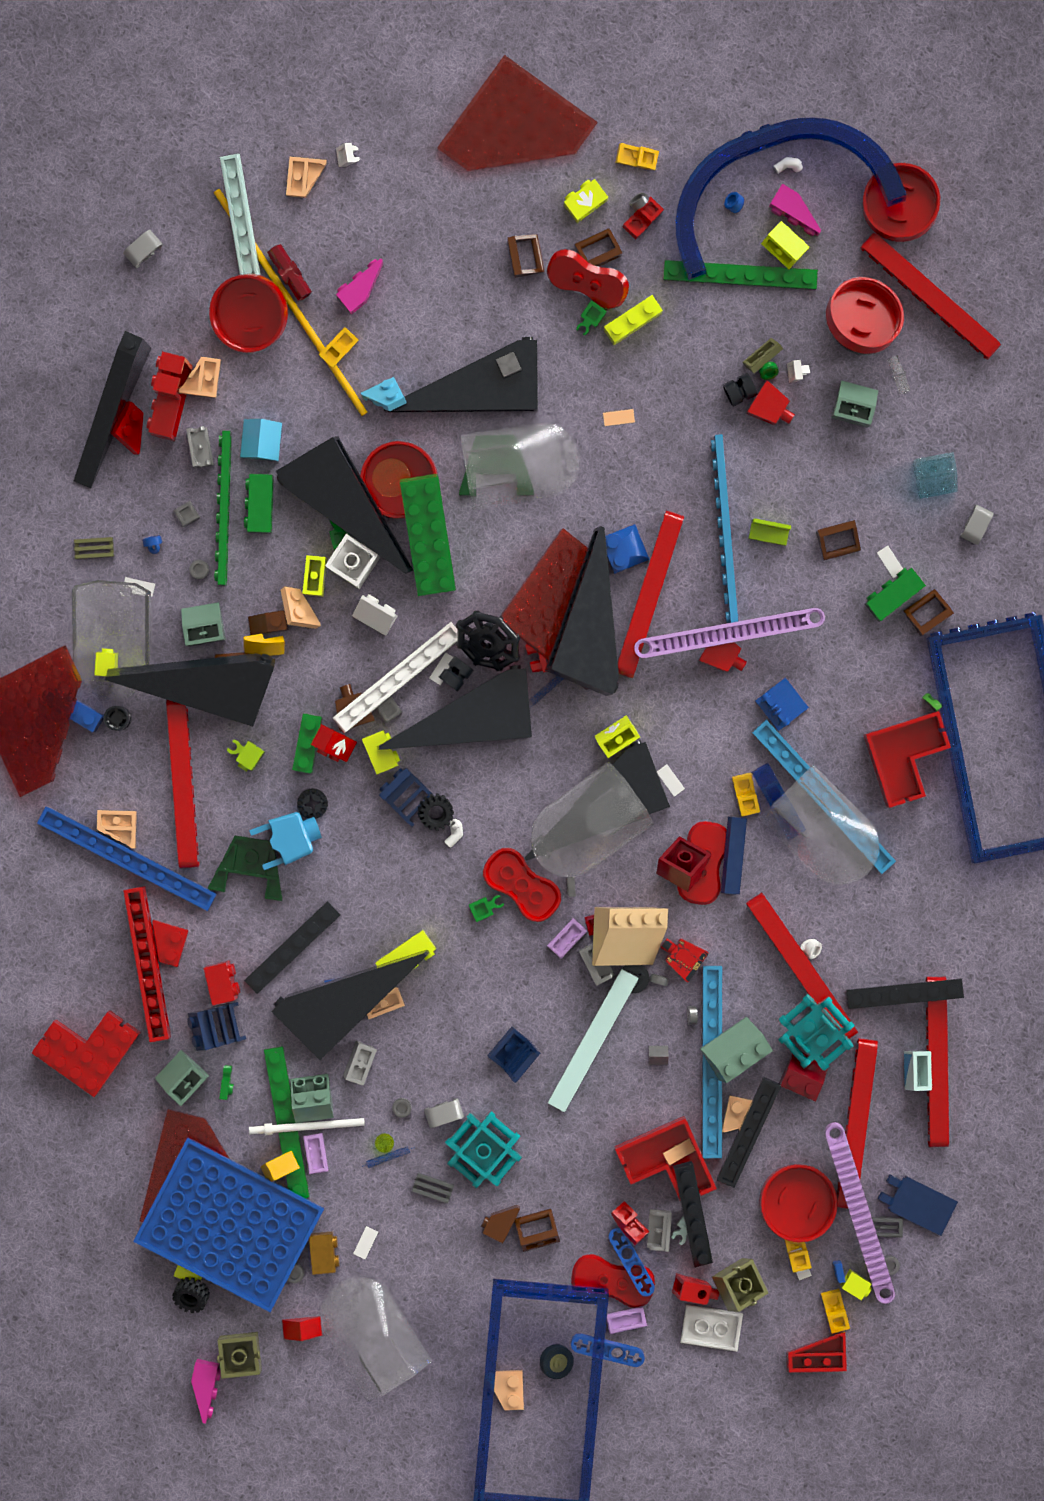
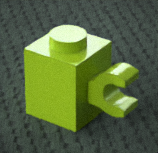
M233 740L232 742L237 745V749L233 751L227 748V751L230 754L240 753L236 758V761L239 762L237 766L246 772L248 769L253 771L265 751L250 741L245 746H242L239 741Z

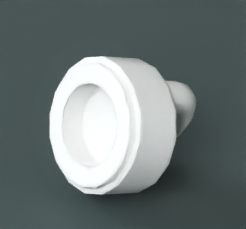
M808 939L801 944L800 948L809 959H813L820 954L822 944L815 939Z

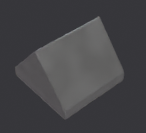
M649 1046V1065H668V1046Z

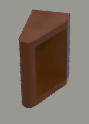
M610 228L575 243L579 255L588 263L597 267L622 256L620 246ZM609 237L614 249L587 260L582 249Z
M538 234L507 237L515 278L545 272ZM531 240L536 269L521 270L516 243Z
M855 520L816 531L824 561L861 551ZM851 530L855 545L826 552L824 537Z
M935 589L903 610L920 636L954 614L950 606ZM936 598L944 610L921 626L912 616V613Z
M552 1209L515 1219L523 1252L560 1242ZM550 1217L552 1230L523 1237L520 1225Z

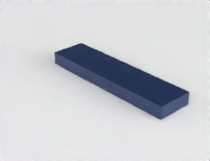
M728 817L721 893L740 895L747 818Z

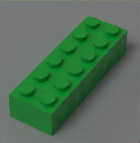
M438 474L400 479L418 596L455 591L456 586Z

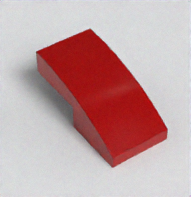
M650 196L647 204L638 209L622 227L636 240L664 209Z
M625 1201L612 1211L611 1215L615 1222L635 1246L650 1232L636 1219L638 1214Z

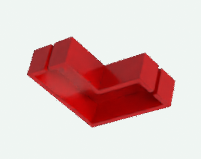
M162 351L161 356H158L156 361L158 372L156 375H153L151 386H153V390L158 395L157 399L152 401L151 410L154 411L152 418H148L146 428L149 429L148 432L154 437L175 442L187 394H180L179 389L186 382L194 367L185 357Z
M939 711L863 735L886 808L926 796L914 759L951 748L946 731L939 732L938 730L945 728Z
M111 1010L105 1014L88 1040L79 1036L60 1021L55 1020L43 1035L45 1037L40 1039L31 1053L95 1097L141 1032L129 1023L124 1024L123 1027L120 1026L124 1020Z
M685 1116L614 1146L630 1184H634L666 1169L679 1198L673 1165L692 1161L700 1195L702 1196L717 1189ZM690 1139L696 1151L668 1165L663 1153L675 1147V1145Z

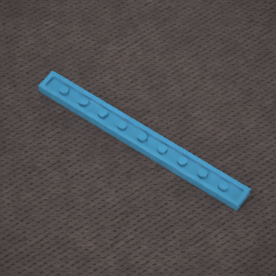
M723 434L715 435L714 440H711V451H715L716 458L712 459L713 471L717 470V478H714V488L719 493V497H716L715 501L716 509H720L717 525L718 528L722 529V535L719 536V546L723 547L724 555H720L721 566H725V574H722V583L727 588V593H724V604H728V612H725L727 624L738 622Z
M767 720L752 732L881 874L896 862Z
M703 966L702 1047L722 1034V966ZM702 1053L703 1158H722V1081L718 1080Z

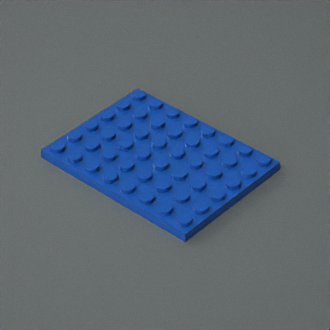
M187 1138L133 1242L271 1312L324 1208L206 1146Z

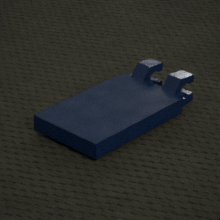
M889 1174L886 1181L898 1187L896 1193L892 1197L881 1191L878 1199L889 1205V1211L942 1236L958 1201L908 1176L903 1177L901 1180Z

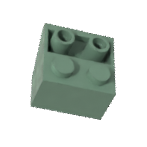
M841 380L831 418L868 428L872 423L878 390Z
M219 602L181 609L182 628L187 647L226 640Z
M180 1050L155 1079L164 1091L182 1106L209 1075L184 1051Z
M328 1074L290 1079L292 1111L295 1123L334 1118Z

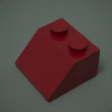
M679 836L658 859L656 874L689 892L700 879L712 854Z
M792 1053L779 1083L782 1087L816 1102L824 1084L828 1068L824 1071L814 1059L803 1069L800 1065L801 1062Z

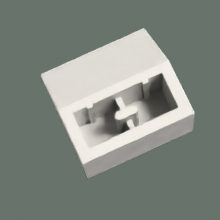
M369 594L367 597L362 595L352 616L386 636L397 618V615L394 614L396 610L386 604L382 607L378 604L379 600Z

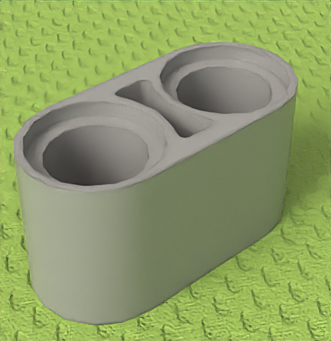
M148 230L128 246L123 254L135 268H138L141 262H146L155 254L154 251L156 249L162 248L163 244L151 230Z
M976 504L973 508L974 512L969 516L964 526L966 528L960 537L978 545L994 513Z
M455 1098L453 1099L454 1101L437 1104L430 1109L429 1107L425 1108L424 1113L429 1128L463 1118L464 1114L459 1099Z

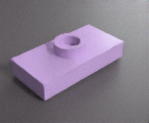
M572 918L547 946L562 959L587 930Z
M323 1133L304 1135L303 1139L309 1174L329 1171Z
M643 1306L605 1314L610 1334L647 1326Z

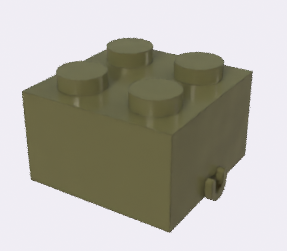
M741 1258L712 1276L728 1311L740 1312L748 1306H754L757 1304V1300L768 1294L753 1259Z
M258 1332L219 1336L217 1340L219 1350L217 1361L220 1363L221 1379L260 1375L262 1365Z

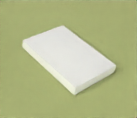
M686 1304L680 1343L737 1352L743 1313Z

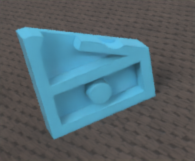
M394 377L361 392L365 401L369 399L374 405L382 406L383 409L388 411L407 403Z

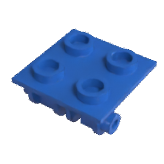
M786 677L755 700L778 731L809 708Z

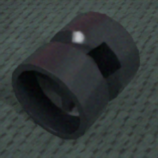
M748 373L737 377V381L731 380L722 385L733 407L742 403L744 398L749 400L758 395Z
M454 656L448 664L449 668L444 669L439 678L458 692L464 685L463 680L468 679L474 670ZM457 669L460 670L458 676L454 673Z
M112 706L106 710L103 719L109 729L122 731L129 727L132 716L125 707Z

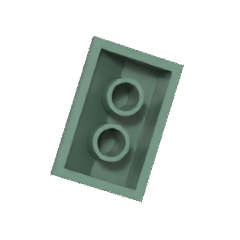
M747 1017L700 1048L718 1080L728 1083L773 1051L764 1035Z

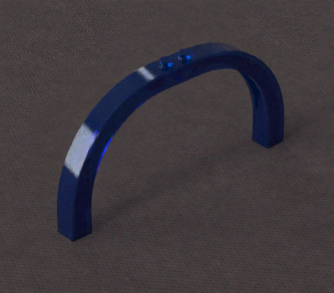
M813 117L797 118L773 125L766 124L754 132H744L740 137L723 144L710 153L690 175L680 196L676 213V241L687 279L691 280L706 274V267L694 233V219L698 202L710 181L731 163L789 141L814 139L831 142L849 150L866 164L876 178L887 207L906 201L907 196L894 164L884 150L870 137L847 124L834 120Z

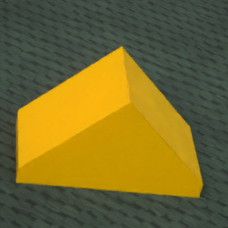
M292 1151L265 1163L260 1168L265 1178L274 1182L300 1167Z

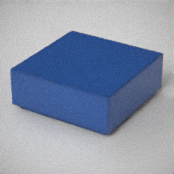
M833 1261L837 1282H846L841 1261Z

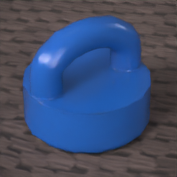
M737 192L730 193L725 199V208L733 213H738L744 205L743 196Z
M160 535L147 537L142 540L143 546L148 547L150 553L157 554L159 552V544L162 543Z

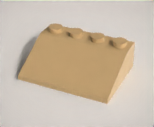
M595 907L592 965H653L667 930L668 909L656 907Z

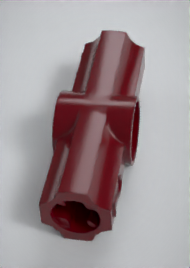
M279 244L271 248L267 252L268 256L277 267V272L282 277L284 283L289 286L298 302L312 294L311 289L301 276L302 273L290 259L283 246Z

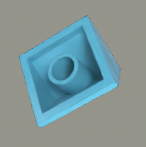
M244 419L240 458L279 461L282 423L265 419Z

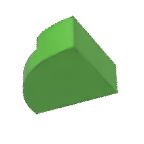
M926 693L922 697L934 711H938L942 707V704L938 700H934L931 694Z

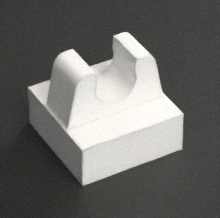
M344 143L336 148L339 167H345L360 160L359 157L353 156V152L357 151L358 147L352 146L351 143Z
M801 360L787 363L789 383L800 381L803 379V375L810 373L809 365L801 366Z

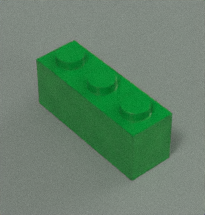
M249 474V479L246 478L245 488L249 490V497L245 498V509H248V517L244 518V528H247L248 533L272 534L273 475Z
M906 568L902 569L896 574L898 576L893 582L888 580L881 586L883 590L878 594L874 591L866 598L868 601L865 605L878 622L882 621L926 586L913 568L908 570Z
M303 713L292 770L313 773L317 748L312 746L311 743L322 724L323 717Z

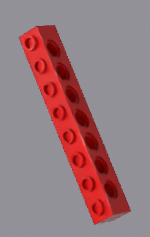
M146 887L125 889L123 892L149 1042L167 1040L171 1038Z

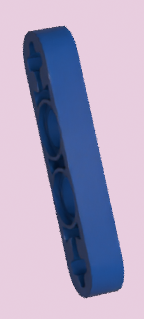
M620 1228L612 1229L609 1233V1241L640 1295L650 1296L654 1292L655 1286L639 1256ZM615 1231L622 1233L623 1236L620 1238L622 1243L625 1241L628 1243V1245L622 1246L619 1250L616 1248V1246L620 1245L618 1241L612 1240L613 1232ZM624 1248H629L632 1251L630 1259L622 1257L621 1252ZM639 1265L642 1269L641 1275L633 1276L631 1274L632 1266ZM644 1275H646L647 1279L643 1280L646 1284L650 1283V1292H642V1283L639 1282L637 1284L635 1280L640 1279Z
M579 1333L575 1334L571 1339L572 1350L579 1354L632 1367H639L644 1363V1352L638 1347ZM581 1339L582 1343L586 1345L577 1347V1343L574 1342H578ZM588 1341H591L590 1350H587ZM600 1343L604 1346L602 1352L597 1353L593 1350V1346ZM620 1348L623 1353L620 1357H614L611 1353L612 1350ZM626 1350H628V1355L634 1356L635 1353H638L640 1358L633 1361V1357L627 1356V1359H624Z

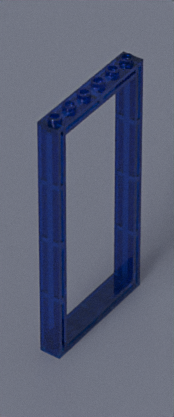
M1036 612L1024 614L1025 618L1017 619V616L1005 618L1006 622L999 623L998 620L988 621L987 626L980 627L979 623L969 625L968 630L961 631L960 627L949 629L950 633L943 635L942 631L930 633L931 637L926 638L938 699L942 704L940 709L944 729L951 746L949 753L971 862L974 864L1044 850V837L982 849L941 646L1030 628L1044 693V623L1042 615L1036 616Z
M493 1278L473 1501L590 1500L609 1289ZM502 1296L596 1305L593 1355L591 1357L578 1500L485 1492Z

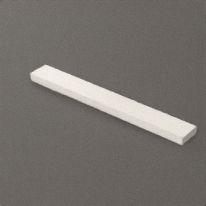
M450 622L332 719L344 733L347 732L457 642V628Z

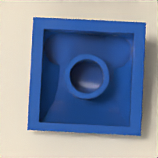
M635 524L605 536L607 558L614 574L650 560Z

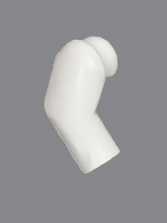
M786 157L775 164L773 168L779 174L786 168H792L793 171L800 172L803 166L800 159Z
M457 819L450 821L451 835L444 841L450 848L463 836L462 823Z

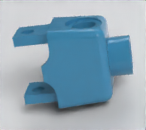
M298 812L270 819L268 824L249 830L252 836L271 829L273 835L270 843L272 848L279 851L281 858L263 864V870L282 863L285 866L313 852L311 842L322 838L315 817L302 820Z

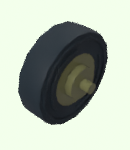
M553 1344L547 1347L540 1357L542 1372L552 1379H562L567 1376L574 1365L571 1351L560 1344Z

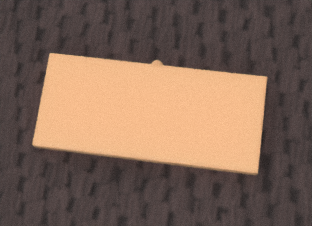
M633 409L603 413L605 426L635 422Z
M687 1139L664 1152L663 1155L668 1165H671L696 1150L690 1139Z

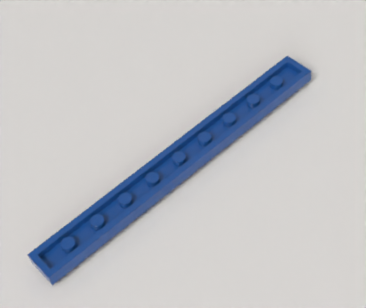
M45 806L37 824L206 911H209L217 893L48 806Z

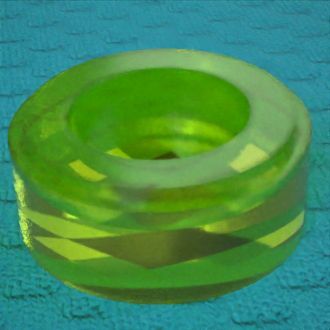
M388 1133L378 1135L375 1140L376 1149L382 1153L391 1151L394 1146V1139Z

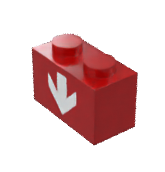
M321 724L311 745L318 748L316 752L325 757L329 754L328 758L339 762L340 759L347 762L357 741Z

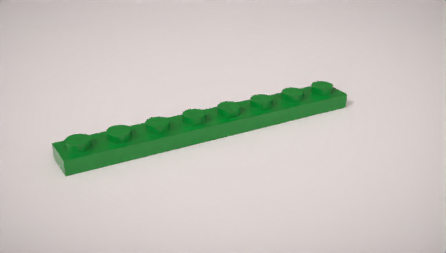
M665 260L663 280L816 290L818 270Z
M222 431V435H219V447H222V455H218V466H221V474H218L217 478L218 485H221V491L217 493V504L220 505V512L216 514V523L219 524V531H216V543H219V551H215V562H218V570H215L214 580L218 581L219 586H227L231 431Z
M280 1046L264 1049L277 1125L294 1124L291 1088L284 1048ZM298 1131L278 1132L282 1155L292 1151L300 1167L286 1175L288 1189L304 1198H309Z

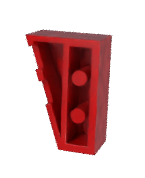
M842 1331L787 1351V1372L847 1371L845 1332Z

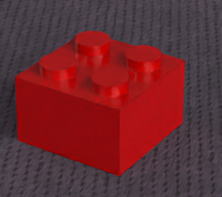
M230 960L207 965L203 968L212 1006L234 1001L238 998L241 991L239 983L234 981V975H236L234 963L230 964Z

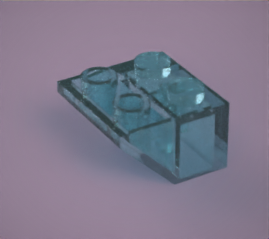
M954 452L918 458L912 461L919 499L958 492Z

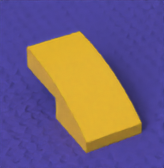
M620 143L615 163L655 170L659 151Z
M344 327L322 350L319 356L333 368L359 340Z
M263 634L243 637V650L245 653L267 654L270 656L284 654L285 641L283 636L264 639Z
M751 773L733 776L732 780L741 816L759 813L760 809Z
M785 1240L793 1273L811 1269L805 1242ZM798 1248H801V1249H802V1250H798V1251L791 1252V1251L796 1250V1249H798Z
M840 1289L821 1293L831 1333L850 1329Z

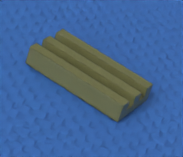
M770 338L742 363L752 373H755L782 351L783 348L777 341Z
M113 537L74 540L75 559L114 557ZM109 542V545L79 547L80 543ZM110 549V553L79 554V551Z

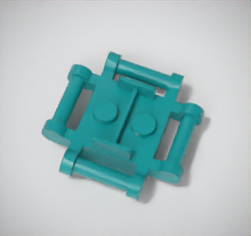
M807 994L803 997L801 1003L788 1014L782 1015L779 1018L780 1023L788 1031L778 1041L781 1044L784 1043L801 1062L800 1065L803 1069L815 1059L820 1068L825 1071L829 1068V1064L842 1053L854 1047L845 1033L850 1031L855 1025L848 1021L832 1003L833 1000L829 996L817 1004ZM809 1006L811 1010L793 1024L791 1020ZM825 1007H826V1008L830 1011V1013L839 1021V1023L843 1026L842 1028H841V1026L832 1018V1016L824 1009ZM793 1035L797 1043L810 1055L805 1057L789 1037ZM839 1039L842 1044L827 1057L823 1058L821 1054Z
M492 1111L482 1122L469 1113L466 1117L467 1120L456 1133L445 1141L456 1152L447 1164L450 1167L453 1166L472 1182V1186L475 1188L486 1178L498 1187L501 1183L500 1180L516 1161L519 1162L522 1159V1156L511 1148L520 1138V1135L517 1132L511 1131L495 1117L496 1114ZM491 1123L510 1140L505 1143L486 1126ZM474 1124L477 1127L476 1130L459 1147L456 1143ZM508 1153L511 1157L495 1176L492 1175L491 1172ZM461 1157L472 1168H474L478 1173H480V1175L478 1177L475 1176L470 1170H468L464 1165H462L458 1161V1159Z

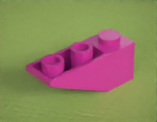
M782 184L769 205L772 208L771 212L777 216L784 215L788 218L787 221L794 226H802L805 228L804 232L808 235L818 236L821 229L799 193Z
M381 258L378 261L376 259L371 261L367 265V270L363 273L361 271L352 277L353 281L348 285L345 283L337 289V298L351 315L366 304L383 265Z
M197 1359L191 1382L202 1422L206 1424L207 1419H211L214 1407L210 1405L212 1399H216L218 1388L214 1387L216 1381H220L221 1369H219L220 1363Z

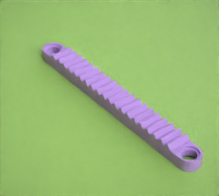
M811 608L644 638L636 642L634 651L640 658H649L821 626L825 620V615L821 609ZM816 612L820 615L818 623L810 621L809 616L811 613ZM641 643L649 645V652L647 654L639 652L638 647Z
M836 1122L830 1123L825 1129L826 1139L877 1300L887 1304L894 1299L895 1291L847 1137L842 1125ZM833 1128L840 1130V1135L836 1138L831 1137L829 1134ZM886 1288L890 1290V1295L888 1297L880 1296V1291L882 1289Z

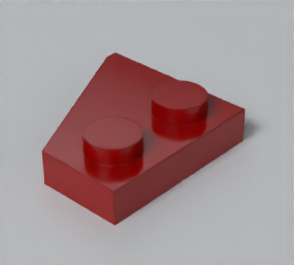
M126 402L111 434L132 454L139 455L144 413L133 402Z
M153 920L152 924L159 962L178 967L189 930Z

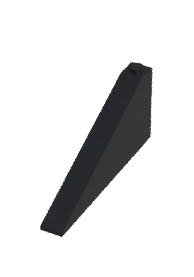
M127 331L124 332L117 348L73 480L88 488L93 486L114 437L111 431L126 402H129L151 350V347L143 338Z
M522 337V340H517L404 396L406 404L391 411L384 409V412L538 411L537 340H533V337ZM514 352L522 370L504 378L496 359Z
M339 436L328 439L276 470L278 482L282 486L284 485L291 493L403 573L407 574L414 571Z
M600 526L593 531L545 671L602 695L609 696L613 695L618 689L619 671L605 528Z
M255 653L108 669L105 680L253 727L274 670L275 659L267 654Z
M521 665L509 666L510 670L501 672L378 745L377 750L532 737L526 668L521 669Z
M641 740L631 743V747L627 748L532 848L525 856V860L533 859L670 807L646 742L641 743Z
M429 951L417 952L288 994L285 998L281 996L273 1004L275 1008L271 1012L321 1060L429 954Z

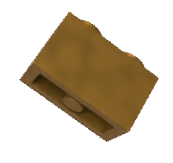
M333 1231L311 1233L309 1243L312 1275L335 1273L336 1267L340 1266L339 1255H335V1248H338L337 1236H333Z

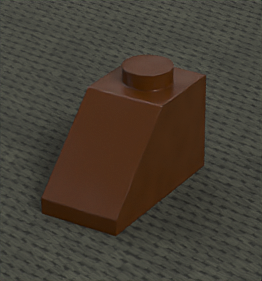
M285 610L248 617L250 635L289 630Z
M514 1205L493 1212L489 1217L485 1216L481 1227H483L482 1233L503 1243L520 1211V1206Z

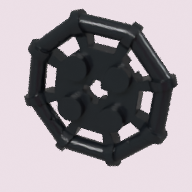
M477 610L465 619L457 621L456 646L471 659L473 665L492 668L499 672L513 662L520 660V635L509 627L502 616L488 615ZM474 622L476 627L471 628L468 626ZM499 627H500V628L504 631V633L507 635L506 637H505V636L502 634V632L498 629ZM465 634L468 635L469 640L465 639ZM507 644H511V651L507 649Z

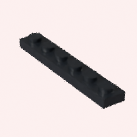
M327 901L244 981L258 994L341 914Z
M962 978L846 990L848 1009L964 998Z
M766 1077L762 1078L717 1176V1181L735 1188L781 1088L780 1083Z
M689 1161L673 1165L693 1265L696 1268L711 1264L713 1259L693 1163Z

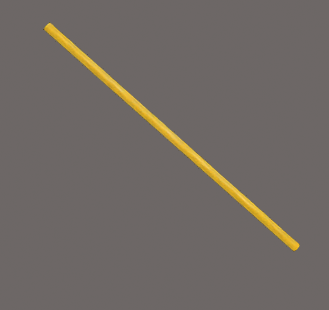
M217 189L214 195L230 217L227 199L222 191ZM255 243L259 263L271 281L281 290L287 305L319 353H321L325 348ZM327 363L360 415L364 416L367 414L368 411L338 366L335 365L332 368Z

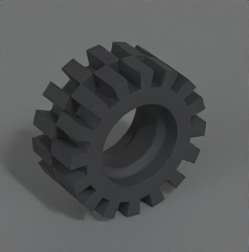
M436 793V796H433V794H429V798L425 796L424 801H420L418 816L426 828L428 827L429 830H433V828L436 831H439V828L443 830L445 829L444 826H449V821L453 820V807L444 795L440 796ZM440 806L443 809L442 815L439 818H431L429 816L431 807Z
M189 1277L180 1279L172 1294V1300L175 1301L174 1304L176 1306L179 1305V1309L184 1308V1312L190 1310V1313L195 1311L199 1313L200 1310L204 1309L210 1292H208L209 1288L205 1287L206 1284H201L199 1279L195 1281L193 1277H191V1280H189Z

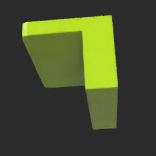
M753 518L748 539L786 546L791 525Z

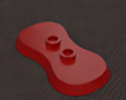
M564 249L555 252L547 266V277L555 287L585 294L603 308H618L627 297L629 282L620 271L594 266L572 250Z
M709 821L698 822L688 833L687 841L712 854L700 879L689 892L677 886L679 895L684 900L693 904H710L717 899L721 890L719 871L724 858L727 829L718 823Z
M501 848L493 853L485 863L483 877L488 886L511 897L517 904L520 912L528 920L542 922L552 916L559 907L561 892L558 886L551 880L535 874L518 851L512 848Z
M584 1255L576 1261L571 1276L572 1287L582 1297H611L628 1307L636 1308L645 1306L653 1293L650 1296L640 1295L624 1266L612 1264L598 1255ZM639 1265L632 1266L631 1274L633 1276L641 1275V1267ZM644 1266L655 1286L654 1274L649 1268ZM644 1275L640 1279L635 1280L637 1284L639 1282L642 1283V1292H650V1283L646 1284L643 1280L647 1279L646 1275Z

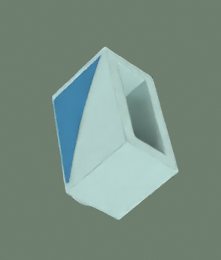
M904 1051L905 1090H932L930 1051Z

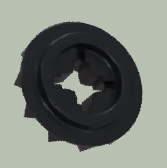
M311 788L300 794L297 807L304 817L308 819L315 817L316 819L326 812L328 800L322 791ZM310 795H312L314 801L321 802L315 805V812H313L311 806H304V804L310 802Z
M625 965L622 968L627 972L631 970L634 975L641 973L637 980L638 985L635 984L631 993H639L647 987L649 974L643 965Z

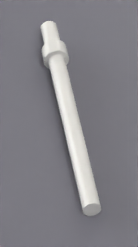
M364 1118L280 1125L268 1123L264 1124V1126L249 1127V1135H273V1133L364 1126Z

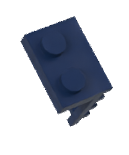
M400 768L393 775L395 779L390 784L386 782L379 789L381 791L379 796L413 827L415 824L410 818L418 811V806L408 816L402 810L422 790L428 794L427 798L432 793L408 768L404 770ZM416 782L420 787L398 808L394 802Z
M238 1002L188 1013L187 1023L192 1030V1044L196 1051L209 1050L246 1039V1035H239L233 1007L239 1006ZM224 1009L228 1011L233 1039H229L223 1014ZM212 1012H217L223 1038L222 1042L218 1041Z
M511 1027L487 1056L503 1068L511 1080L516 1083L541 1052L538 1051L528 1038L514 1027Z

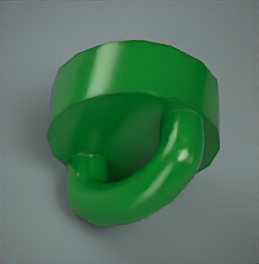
M768 361L759 369V374L764 380H771L779 373L777 364Z

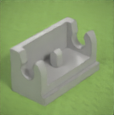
M200 426L196 429H186L193 467L196 469L213 466L207 427Z
M593 943L579 950L596 986L614 976L610 965H592Z
M356 1040L343 1074L345 1080L364 1086L377 1049Z
M650 1209L648 1226L650 1232L647 1239V1248H650L649 1250L669 1252L671 1211Z

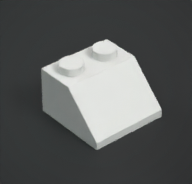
M346 534L325 566L360 589L379 561L380 556Z

